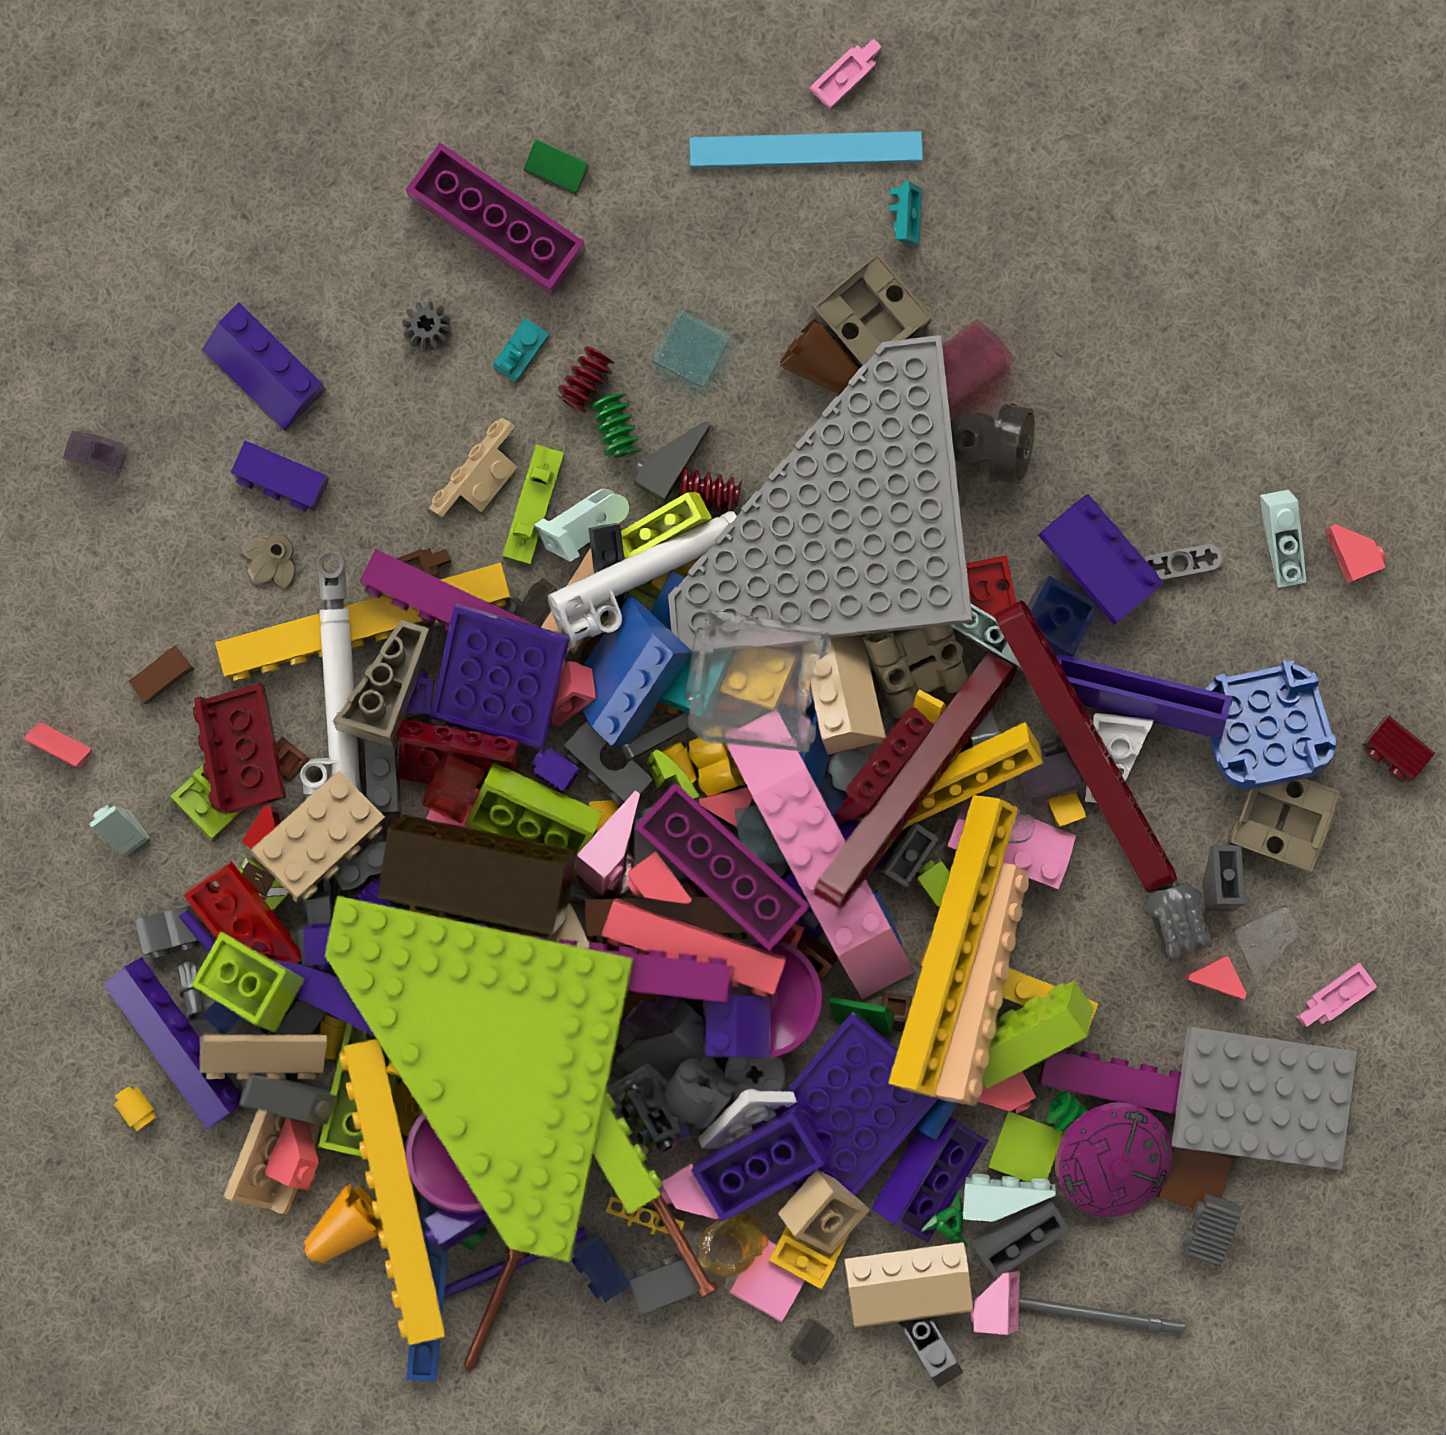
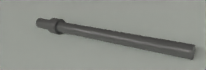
M1019 1297V1309L1146 1328L1147 1332L1153 1333L1166 1331L1183 1334L1185 1329V1322L1162 1319L1161 1315L1149 1314L1148 1316Z

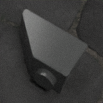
M1211 846L1203 879L1205 911H1234L1246 904L1241 846Z

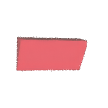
M43 723L35 726L24 738L26 739L25 741L77 768L83 767L91 752V748Z

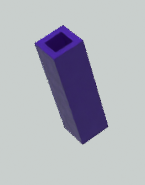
M440 1209L425 1219L429 1229L424 1232L434 1247L439 1244L445 1252L491 1223L492 1220L485 1210L464 1214Z

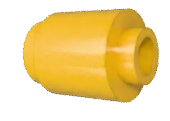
M129 1085L115 1095L118 1101L113 1105L129 1127L133 1126L136 1131H139L156 1118V1115L153 1113L155 1109L139 1087L132 1089Z

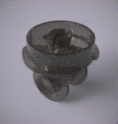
M1013 403L1011 405L1003 404L997 421L985 413L962 414L951 421L954 458L956 461L971 464L990 460L989 473L991 482L997 483V481L1020 484L1023 481L1029 466L1035 434V415L1032 408L1020 407ZM972 432L975 435V443L971 439Z

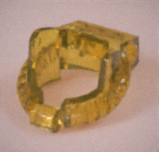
M750 1214L744 1217L736 1215L733 1219L720 1220L708 1226L704 1233H702L698 1245L700 1257L697 1261L704 1271L709 1269L711 1273L714 1272L715 1275H720V1277H734L750 1268L755 1258L763 1254L764 1249L769 1245L768 1238L765 1234L761 1233L757 1221ZM727 1233L740 1243L743 1258L735 1264L727 1265L719 1261L713 1263L707 1255L711 1250V1239L714 1236H724Z

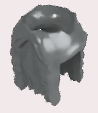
M1188 882L1170 885L1167 888L1150 892L1148 902L1143 907L1144 913L1151 916L1157 934L1161 940V951L1166 959L1178 958L1182 952L1192 954L1195 952L1196 947L1198 949L1212 947V940L1207 932L1204 917L1200 913L1199 904L1202 894Z

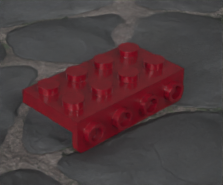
M259 683L207 699L201 696L195 698L193 716L199 724L200 735H198V743L205 756L206 763L203 764V770L210 783L211 791H209L208 797L211 806L216 811L227 815L285 799L286 794L265 685Z
M911 707L903 714L846 787L848 797L832 816L839 824H843L850 819L855 821L863 812L867 815L876 803L879 795L885 791L893 777L900 771L910 755L934 726L917 708Z
M404 719L397 732V741L400 742L398 778L478 793L493 762L517 773L519 740Z

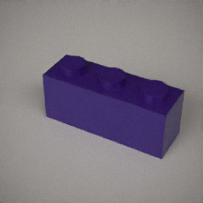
M244 441L231 470V474L237 478V484L251 490L254 485L264 489L263 495L279 501L280 497L291 501V507L305 513L308 508L313 511L316 510L329 481V478L323 473L248 441Z

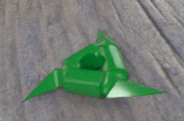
M958 1190L953 1207L950 1206L934 1215L921 1232L936 1229L947 1239H951L950 1242L955 1244L964 1242V1246H969L962 1235H960L963 1225V1215L961 1214L963 1207ZM949 1218L952 1219L951 1228L946 1224Z

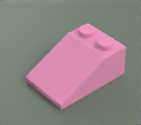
M634 791L577 854L576 875L602 896L608 890L614 891L623 880L621 875L624 871L635 820L638 815L640 794L637 791Z

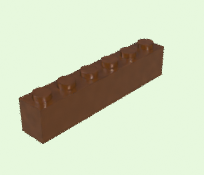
M690 897L692 901L689 904L647 898L619 899L730 937V933H742V939L753 938L710 897ZM615 899L585 900L586 936H593V942H607L608 938L602 936Z

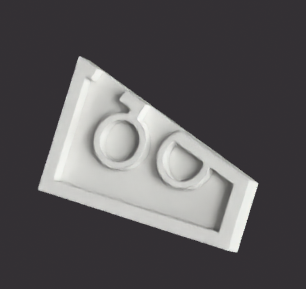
M1095 713L1093 724L1126 781L1154 719ZM1087 786L1085 802L1097 803Z
M755 1089L742 1092L739 1098L731 1106L727 1107L723 1114L708 1126V1129L698 1138L701 1148L719 1149L750 1132L752 1124L772 1119L776 1116L774 1110L782 1105L790 1107L797 1102L794 1093L756 1091Z

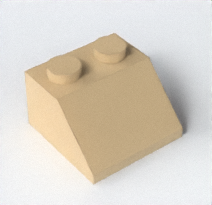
M816 1169L778 1214L795 1237L832 1254L869 1212V1208L835 1178Z

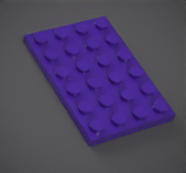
M852 1012L785 1091L793 1092L797 1102L790 1107L782 1105L774 1111L776 1116L790 1108L799 1105L829 1155L825 1164L817 1170L835 1178L855 1196L939 1098L907 1091L889 1084L898 1049ZM760 1121L755 1128L766 1123L767 1121ZM814 1171L786 1187L796 1193Z

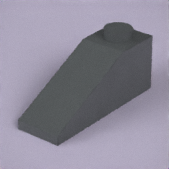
M704 421L651 454L646 462L641 460L633 472V476L636 477L634 480L635 485L665 503L683 474L684 468L688 466L710 430V423Z
M249 1075L240 1104L306 1122L327 1124L336 1095L313 1084Z

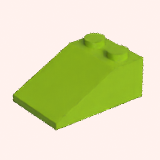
M221 932L191 985L252 1023L275 1032L301 987L304 978Z

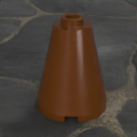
M813 319L802 329L801 332L803 334L797 340L794 339L780 361V366L802 378L837 394H841L848 386L851 378L857 373L858 368L822 324Z

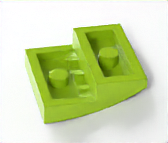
M659 750L652 752L646 761V766L657 789L667 785L671 788L676 782L696 801L699 796L680 767Z
M202 765L185 784L170 796V800L212 841L242 811L225 815L216 811L211 806L208 797L209 791H211L210 783L204 774Z

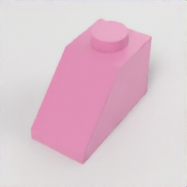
M692 1162L661 1180L664 1186L659 1190L667 1205L673 1203L675 1208L714 1219L719 1218L691 1171L694 1166Z
M1019 1270L1003 1273L974 1301L973 1311L971 1312L974 1332L1008 1335L1018 1331Z

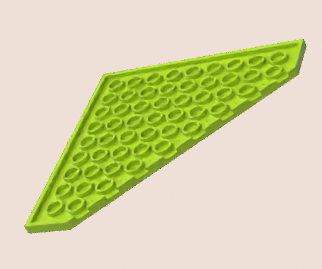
M337 896L325 957L510 1249L568 1262L571 1261L634 958Z

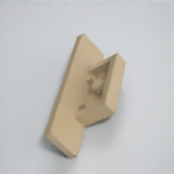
M501 418L488 428L487 436L480 444L475 445L471 449L469 458L464 465L458 467L452 473L451 481L447 486L434 495L432 504L429 507L433 513L443 517L459 496L463 497L478 511L482 512L518 467L498 450V447L514 429L515 425Z

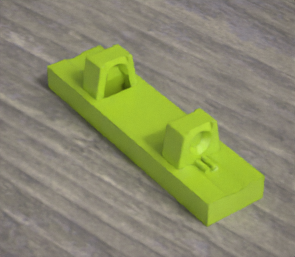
M536 444L502 556L504 558L531 565L540 537L534 524L546 517L564 458V452ZM533 479L543 480L547 484L533 481Z

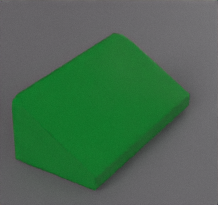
M535 139L524 166L525 171L577 194L589 169L588 163L537 139Z
M834 997L830 998L829 1003L837 1024L842 1025L848 1016L854 1012L874 1030L883 1033L891 1032L895 1016L893 1010L879 1005Z

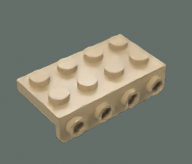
M338 771L251 850V854L287 889L296 903L301 898L307 901L318 890L316 885L323 878L328 881L340 870L337 866L345 858L350 861L361 851L362 848L359 845L368 838L372 841L384 829L381 825L385 817Z
M262 1110L257 1111L224 1194L225 1198L239 1203L271 1209L283 1215L289 1212L298 1188L289 1187L265 1175L264 1172L284 1121L290 1117ZM302 1121L309 1124L315 1145L323 1124Z

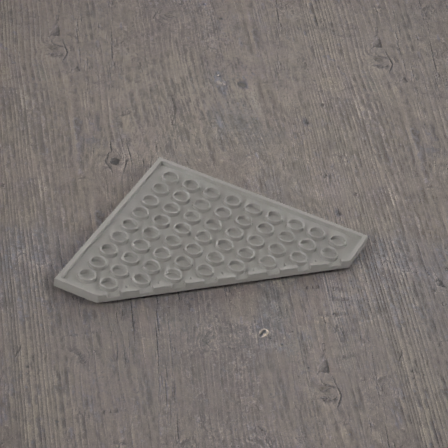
M941 335L882 342L865 365L863 364L851 378L843 392L836 396L824 410L821 418L797 442L794 450L769 475V479L761 489L756 491L742 507V511L734 521L729 523L715 539L712 547L688 571L685 579L668 595L671 632L693 651L692 654L972 622Z

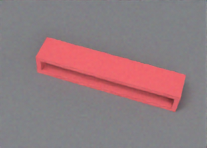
M619 899L613 901L602 936L608 938V943L618 947L625 944L637 948V953L641 955H648L649 950L667 952L666 958L678 959L679 953L697 955L696 961L708 963L709 957L727 959L726 965L734 966L732 986L738 987L739 983L750 986V992L763 997H767L768 993L774 995L786 961L785 956Z

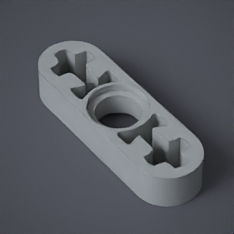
M1206 544L1144 557L1147 563L1151 561L1153 566L1163 564L1161 558H1166L1165 566L1169 575H1164L1165 569L1156 571L1158 576L1164 581L1211 572L1220 566L1222 553L1217 546ZM1205 550H1208L1210 555H1215L1216 559L1211 562V566H1208L1207 562L1203 561L1195 564L1198 569H1193L1194 561L1190 553H1195L1194 558L1204 556ZM1182 556L1187 560L1185 571L1178 572L1172 568L1171 561L1173 557Z

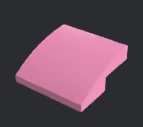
M760 1236L729 1293L782 1322L805 1280L769 1261L776 1244Z

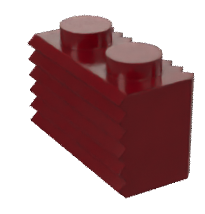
M1391 716L1384 717L1362 744L1367 748L1365 753L1377 763L1383 761L1390 767L1388 772L1401 782L1404 779L1407 782L1413 781L1435 755V752Z

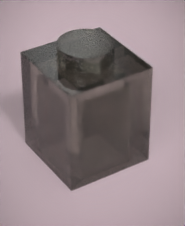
M808 1316L789 1345L790 1349L794 1351L791 1356L805 1366L808 1362L815 1366L834 1338V1332L811 1316Z

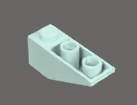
M1289 490L1260 495L1263 523L1277 587L1281 588L1306 583L1298 500Z
M970 603L972 622L952 624V628L986 651L992 652L1016 665L1017 669L1022 671L995 618Z
M106 805L93 815L95 820L89 823L99 835L124 856H128L151 839L132 812L121 807L112 806L110 808Z
M973 1174L972 1178L966 1177L963 1219L996 1221L1055 1196V1184H1050V1181L1046 1179H1032L1031 1183L1020 1182V1178L1013 1176H1004L1002 1180L990 1179L989 1175Z

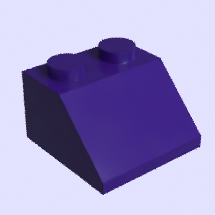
M731 995L730 1003L706 1000V1056L710 1058H770L771 997Z

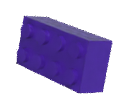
M796 1105L698 1160L691 1171L723 1222L825 1164L829 1155L799 1105Z

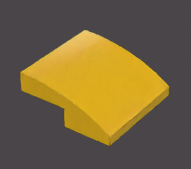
M786 1225L769 1261L822 1289L849 1235L830 1254L795 1237Z

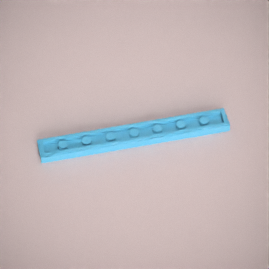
M922 131L690 137V168L916 163L923 160Z

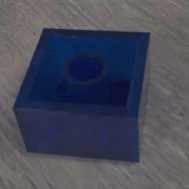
M1051 576L1039 582L1027 605L1055 656L1061 654L1070 657L1075 655L1099 608L1093 600Z

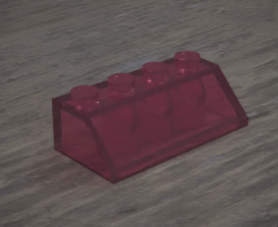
M978 319L942 344L949 412L1010 368L1015 361V358L999 337Z

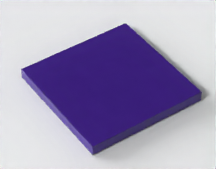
M460 604L454 605L430 717L497 737L503 736L508 739L519 740L521 744L543 750L548 737L570 636Z

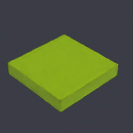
M1007 1111L987 1167L1013 1177H1018L1026 1182L1032 1183V1179L1047 1180L1062 1139L1063 1131L1057 1132L1053 1127Z

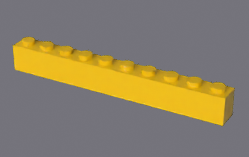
M501 563L440 579L499 608L506 607V601L512 600ZM384 595L380 599L372 598L344 606V608H349L350 619L348 622L350 623L352 650L365 646L364 641L373 638L376 639V642L386 641L400 620L420 626L428 622L417 617L419 612L409 607L407 611H403L390 604L392 599ZM320 614L215 642L224 677L228 679L233 678L234 682L251 678L250 673L261 670L262 674H267L279 670L278 665L290 662L291 666L300 665L308 662L307 657L316 654L319 655V658H322L320 629L322 622L320 621ZM436 620L433 626L443 625V623Z
M973 795L967 812L964 828L959 839L957 852L951 866L947 886L942 897L940 910L934 924L930 944L926 952L923 968L917 982V988L889 1080V1084L907 1091L935 1097L1018 811L1017 807L1001 799Z
M377 1038L344 1045L345 1052L339 1053L343 1071L349 1070L351 1082L346 1083L349 1100H355L357 1112L352 1113L356 1130L362 1129L364 1141L359 1142L362 1159H368L371 1171L365 1172L369 1190L375 1189L377 1201H372L375 1219L381 1218L384 1230L378 1232L382 1249L388 1248L390 1260L385 1261L388 1278L395 1279L397 1290L392 1291L395 1309L401 1308L403 1320L398 1321L402 1339L408 1338L409 1345L445 1337L413 1184L407 1167L406 1153L389 1075L385 1072L387 1066L383 1048Z

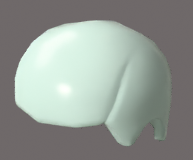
M853 750L834 753L827 765V776L831 774L834 787L846 791V787L868 759L861 752Z

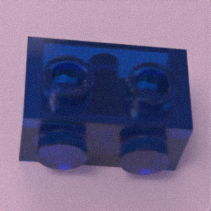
M599 1232L573 1249L574 1257L571 1260L580 1274L585 1271L591 1282L588 1283V1287L596 1299L602 1297L607 1302L630 1286L629 1278Z

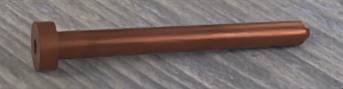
M659 1195L651 1200L654 1208L701 1288L698 1291L700 1298L704 1299L719 1290V1286L716 1281L710 1282L663 1197Z
M507 1245L505 1253L508 1254L464 1361V1368L466 1370L472 1371L475 1368L519 1259L524 1260L527 1252L510 1249Z

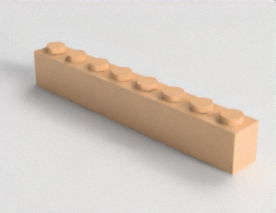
M1002 863L935 1093L936 1097L944 1101L976 1106L977 1100L982 1093L984 1069L989 1063V1047L991 1039L996 1032L995 1021L998 1009L1002 1005L1004 981L1009 974L1008 963L1010 954L1016 943L1015 932L1017 923L1022 916L1021 905L1024 893L1029 885V873L1017 865Z

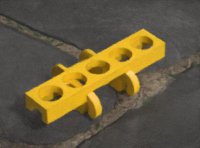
M611 1196L606 1209L607 1213L627 1219V1226H631L633 1221L652 1228V1235L655 1234L656 1230L669 1234L665 1225L663 1227L658 1225L660 1216L656 1209L653 1211L640 1207L631 1212L630 1215L625 1214L626 1209L624 1205L620 1212L611 1209L613 1202L622 1204L620 1198ZM643 1211H647L651 1215L650 1221L646 1223L642 1222L639 1218L640 1213ZM675 1218L677 1224H679V1227L682 1231L685 1221Z

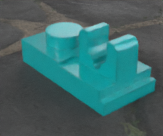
M905 181L904 185H900L899 188L890 189L889 194L899 197V202L896 205H889V210L897 213V220L894 224L896 240L908 246H916L920 244L922 188L910 181Z
M524 318L493 362L492 367L516 383L546 342L549 334Z

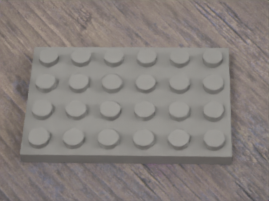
M1187 1027L1171 1146L1342 1170L1357 1051Z

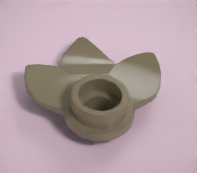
M277 534L269 537L267 540L256 538L246 544L242 553L252 560L248 570L251 584H262L273 579L281 589H286L295 575V566L291 560L293 545L290 539L284 535ZM275 544L280 545L282 548L280 555H277L273 550Z

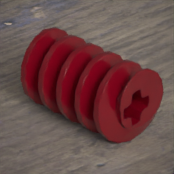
M589 346L584 348L587 357L579 356L577 358L581 367H571V372L574 376H565L564 380L568 386H558V391L562 396H557L564 403L581 413L587 412L582 405L583 402L593 403V400L588 395L589 392L599 394L595 383L605 385L606 381L601 374L612 375L613 372L608 367V364H615L606 355Z
M685 467L679 495L682 496L687 492L699 493L708 510H710L715 502L718 512H721L725 505L728 506V512H734L738 505L742 479L738 486H735L734 477L731 476L727 483L724 484L721 474L717 476L715 481H712L711 472H707L704 478L700 479L699 470H695L693 475L689 477L688 468Z

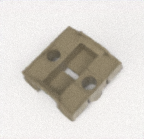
M878 252L869 257L811 307L824 324L831 328L830 331L835 335L837 342L842 347H845L848 352H852V357L861 367L870 360L882 342L903 340L910 335L913 338L920 332V329L923 330L932 321L931 314ZM891 289L897 290L901 294V300L898 302L890 301L886 296V292ZM880 304L884 310L864 325L861 319ZM847 326L853 327L857 332V337L846 339L842 334V329Z
M951 625L872 633L863 637L886 708L894 717L901 718L909 708L913 707L919 689L929 693L942 687L946 692L954 693L959 692L968 680L962 660L963 648L956 641ZM926 657L930 658V662L911 671L909 670L910 665ZM894 670H896L895 673H894L892 676L889 677V675L891 674V672H893Z
M1305 778L1250 789L1241 816L1235 818L1230 829L1232 832H1229L1227 843L1241 846V848L1255 852L1267 859L1286 863L1292 867L1312 873L1317 864L1341 791ZM1293 782L1299 786L1300 794L1297 798H1292L1287 794L1286 786L1288 783ZM1286 804L1290 806L1283 829L1279 831L1275 827L1282 807ZM1271 837L1276 838L1280 842L1281 847L1277 854L1271 853L1267 849L1266 844Z

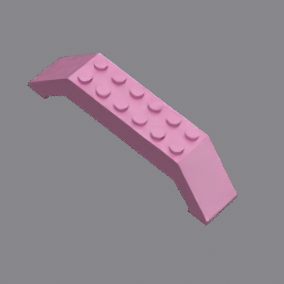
M777 711L726 736L724 740L756 804L862 1000L914 973L866 879L843 909H838L814 895L813 892L818 879L846 842Z

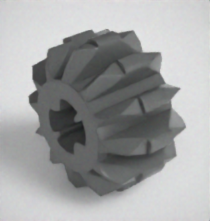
M428 301L426 309H423L422 304L417 302L416 308L418 311L415 313L413 310L408 309L406 313L411 319L402 320V325L408 328L403 332L405 338H411L410 345L412 347L420 343L421 351L425 352L427 350L428 343H431L433 350H437V340L444 344L448 341L442 333L448 334L452 332V328L445 325L451 321L449 315H442L444 308L441 305L433 311L432 301ZM427 320L430 324H434L430 325L432 330L428 332L424 328H420L423 327L422 322Z

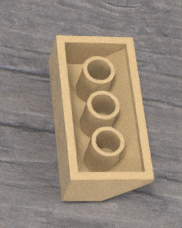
M854 635L802 641L821 737L827 754L830 755L882 742L885 739V732L863 636Z
M327 1035L200 1036L199 1073H206V1079H225V1073H237V1079H248L249 1075L255 1076V1073H267V1078L285 1079L286 1073H298V1079H316V1073H323Z
M964 1242L845 1259V1272L854 1328L973 1311Z

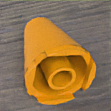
M353 1183L345 1186L305 1239L306 1247L304 1251L310 1260L325 1263L379 1236L378 1231L384 1230L381 1218L375 1219L372 1201H375L374 1198L362 1187L357 1186L353 1189Z

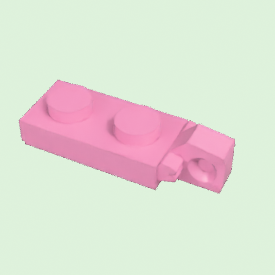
M873 39L863 49L858 45L854 49L851 48L810 87L811 92L831 110L872 71V68L876 65L873 59L881 52L882 46Z
M1357 963L1313 994L1305 1002L1309 1008L1298 1015L1297 1019L1303 1027L1309 1026L1317 1019L1320 1024L1331 1021L1376 989L1377 986L1361 963Z

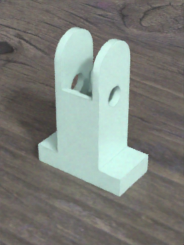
M600 489L553 520L547 521L542 519L535 523L534 526L547 550L571 562L580 556L577 550L590 542L588 528L620 523L628 514L629 504L625 497L615 494L609 489Z

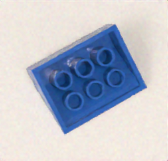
M632 595L628 596L620 608L622 622L619 628L614 632H605L583 665L592 668L596 699L584 707L582 711L592 728L611 746L631 744L693 652Z

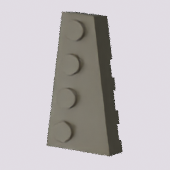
M400 620L379 651L380 654L374 663L364 673V677L357 688L353 689L342 710L334 717L333 723L337 731L392 748L394 747L397 732L403 722L432 641L429 628Z

